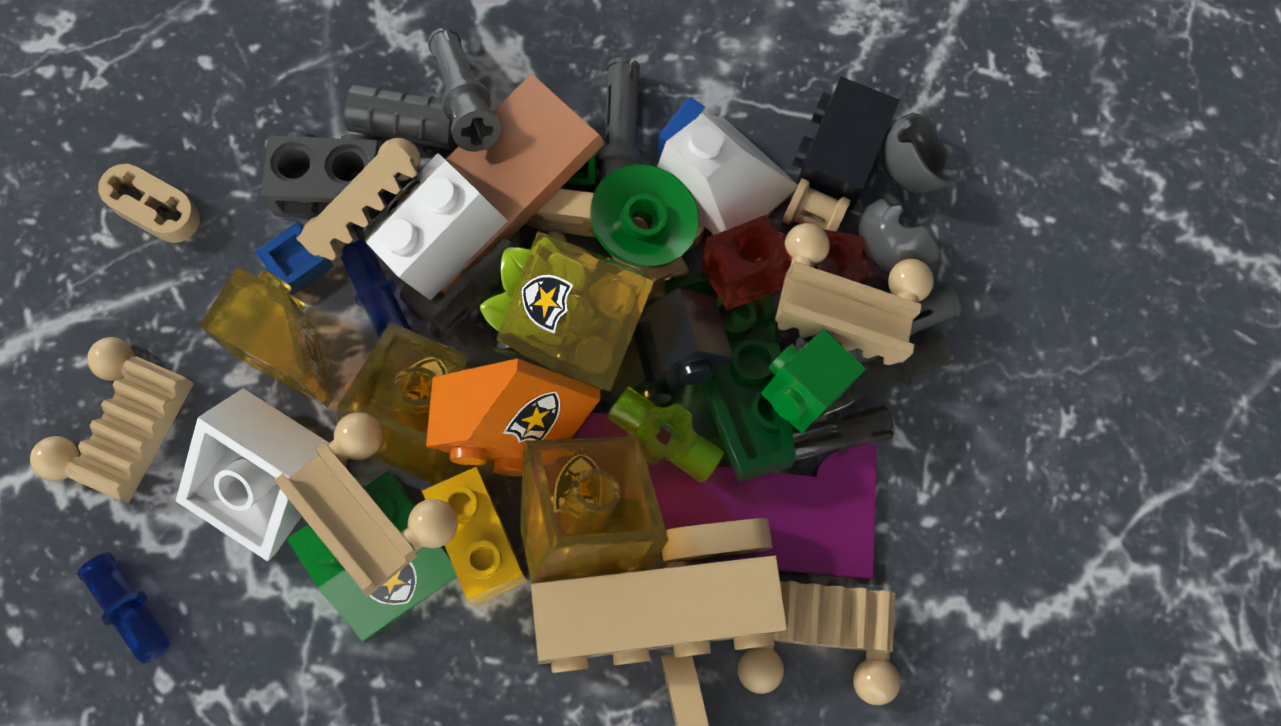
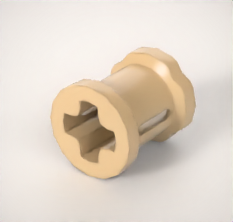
M802 178L782 222L788 225L793 221L798 224H815L825 231L829 238V243H831L851 200L846 197L837 200L809 187V181Z

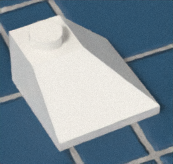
M704 113L666 141L657 166L673 174L688 188L695 200L699 221L728 249L733 247L794 195L798 187L794 180L729 121L722 117Z

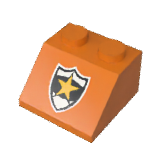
M521 359L508 360L433 377L426 447L450 453V461L457 464L483 465L488 463L494 465L493 472L499 475H528L529 467L554 463L599 402L600 388Z

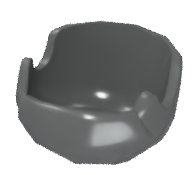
M910 113L902 116L889 128L884 139L883 163L888 175L900 188L916 194L929 193L950 186L960 175L957 170H948L947 166L950 158L955 153V149L940 142L938 131L927 116Z
M880 199L868 206L860 218L858 231L861 245L868 259L887 275L890 274L892 268L898 262L905 259H918L928 266L939 260L941 257L939 248L927 228L924 226L915 228L902 227L899 223V217L903 212V207L901 205L891 207L885 199Z

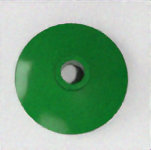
M632 164L612 171L599 183L590 204V220L597 239L612 256L631 266L659 268L669 265L680 259L688 251L697 235L699 216L692 194L677 177L656 166ZM631 219H643L647 223L648 229L645 230L637 227Z

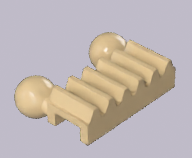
M393 138L383 143L376 157L318 216L310 219L305 224L302 233L296 239L315 257H324L332 261L339 259L343 255L341 250L345 243L351 244L358 240L352 225L357 224L366 228L373 224L367 209L372 207L379 211H386L389 208L383 197L385 190L400 196L404 191L399 181H406L410 178L416 180L419 177L417 171L420 167V154L416 146L403 138Z
M803 223L792 228L787 234L784 243L785 253L791 261V266L786 272L775 321L778 322V329L784 331L793 327L798 328L800 336L804 338L814 334L817 335L825 329L837 342L842 343V346L847 351L858 348L863 350V357L865 358L882 356L884 357L883 364L886 365L898 362L903 363L910 357L914 349V344L909 343L912 322L920 314L921 304L919 301L925 299L930 294L934 284L933 273L929 266L918 259H905L898 262L889 274L888 285L892 293L890 294L814 268L821 264L828 255L830 244L827 234L821 227L812 223Z
M106 337L92 345L88 352L87 361L94 375L103 380L114 381L113 388L115 394L113 398L102 402L101 407L104 412L102 418L92 420L89 425L92 436L90 439L80 441L78 448L67 438L60 436L47 437L39 441L32 449L30 464L33 471L44 480L61 481L70 478L129 504L194 383L184 376L140 357H135L132 347L126 341L116 337Z
M355 412L346 415L338 422L334 431L333 441L327 445L324 442L315 449L318 454L316 458L289 478L282 473L274 479V482L368 597L417 558L416 553L423 547L439 548L449 543L457 531L458 520L454 509L448 503L439 499H427L412 509L408 518V528L402 533L398 531L342 464L348 459L364 460L373 456L379 450L383 441V431L379 422L367 413Z
M780 581L787 630L770 634L771 646L751 648L741 655L737 672L743 686L751 692L758 694L769 693L779 686L784 676V665L778 653L774 651V642L866 651V660L857 666L853 676L856 693L863 701L871 705H884L891 702L897 696L901 684L896 667L889 662L890 652H893L895 593L886 590L871 591L866 588L851 589L844 586H823L816 583L801 584L796 581Z

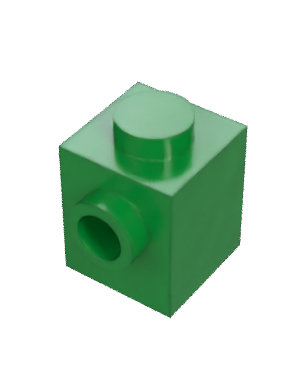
M823 329L801 350L791 344L773 361L768 369L775 376L761 394L772 404L780 417L789 421L803 434L843 395L866 368Z

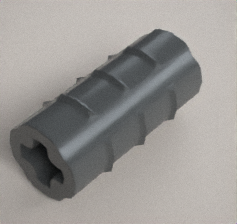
M354 84L349 89L344 110V124L347 127V131L370 135L373 139L376 137L387 139L403 138L414 144L423 145L424 148L430 146L452 150L455 145L451 132L453 121L449 120L445 115L442 100L435 99L433 96L428 98L411 95L407 91L400 93L384 90L382 86L373 88Z

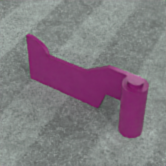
M590 413L554 463L538 467L530 550L558 555L588 554L592 508L585 509L578 516L571 510L565 509L553 512V491L556 477L563 465L572 456L581 452L597 465L603 481V496L646 500L661 560H663L659 535L661 531L702 524L768 518L772 549L681 562L706 564L776 555L778 571L865 580L873 579L877 445H853L839 449L826 456L818 464L814 476L774 472L738 483L732 467H722L710 463L655 421L644 418Z

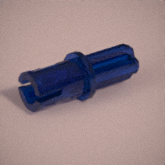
M358 240L355 243L345 245L341 259L357 291V295L354 297L355 302L358 306L364 307L379 338L380 345L382 347H389L402 342L403 339L400 334H403L404 338H409L413 334V329L409 325L394 294L397 286L394 281L387 280L373 249L366 243V240Z
M110 552L90 559L78 570V577L84 581L104 611L101 620L105 625L112 624L139 663H149L167 651L171 646L170 639L146 606L147 594L142 590H135Z

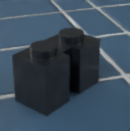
M841 76L833 95L825 92L821 95L811 122L820 125L814 139L804 135L792 164L801 168L796 183L799 185L803 178L809 181L810 188L837 200L846 197L851 200L848 209L853 210L868 179L900 99Z
M677 288L647 307L646 312L648 316L640 321L628 319L598 338L613 399L638 403L640 408H654L670 401L672 393L686 385H694L710 379L714 374V369L733 359L716 298L683 288Z

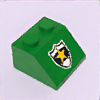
M390 471L385 472L363 487L400 533L408 528L409 515L416 505L401 482ZM309 524L287 538L317 588L364 642L457 578L449 555L443 546L439 548L423 547L416 553L417 558L367 597Z

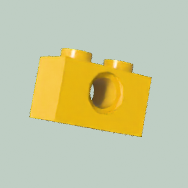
M477 467L422 490L425 500L439 499L445 501L454 509L457 515V531L452 540L444 546L466 599L469 602L477 605L528 581L486 482Z

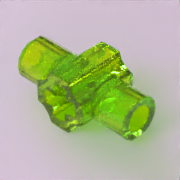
M627 386L607 415L608 419L639 440V455L654 465L661 461L669 460L701 483L708 479L724 454L721 449L693 430L691 422L693 414L677 403L670 407H658L629 386ZM664 424L674 431V434L670 437L672 440L667 445L660 443L656 439V435L660 432L659 429Z

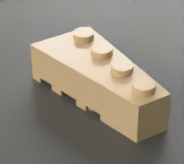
M776 555L531 584L538 665L551 663L552 673L589 669L588 658L613 655L614 665L650 661L649 650L673 647L675 658L711 653L710 642L729 639L734 640L735 650L771 646L770 634L787 630Z

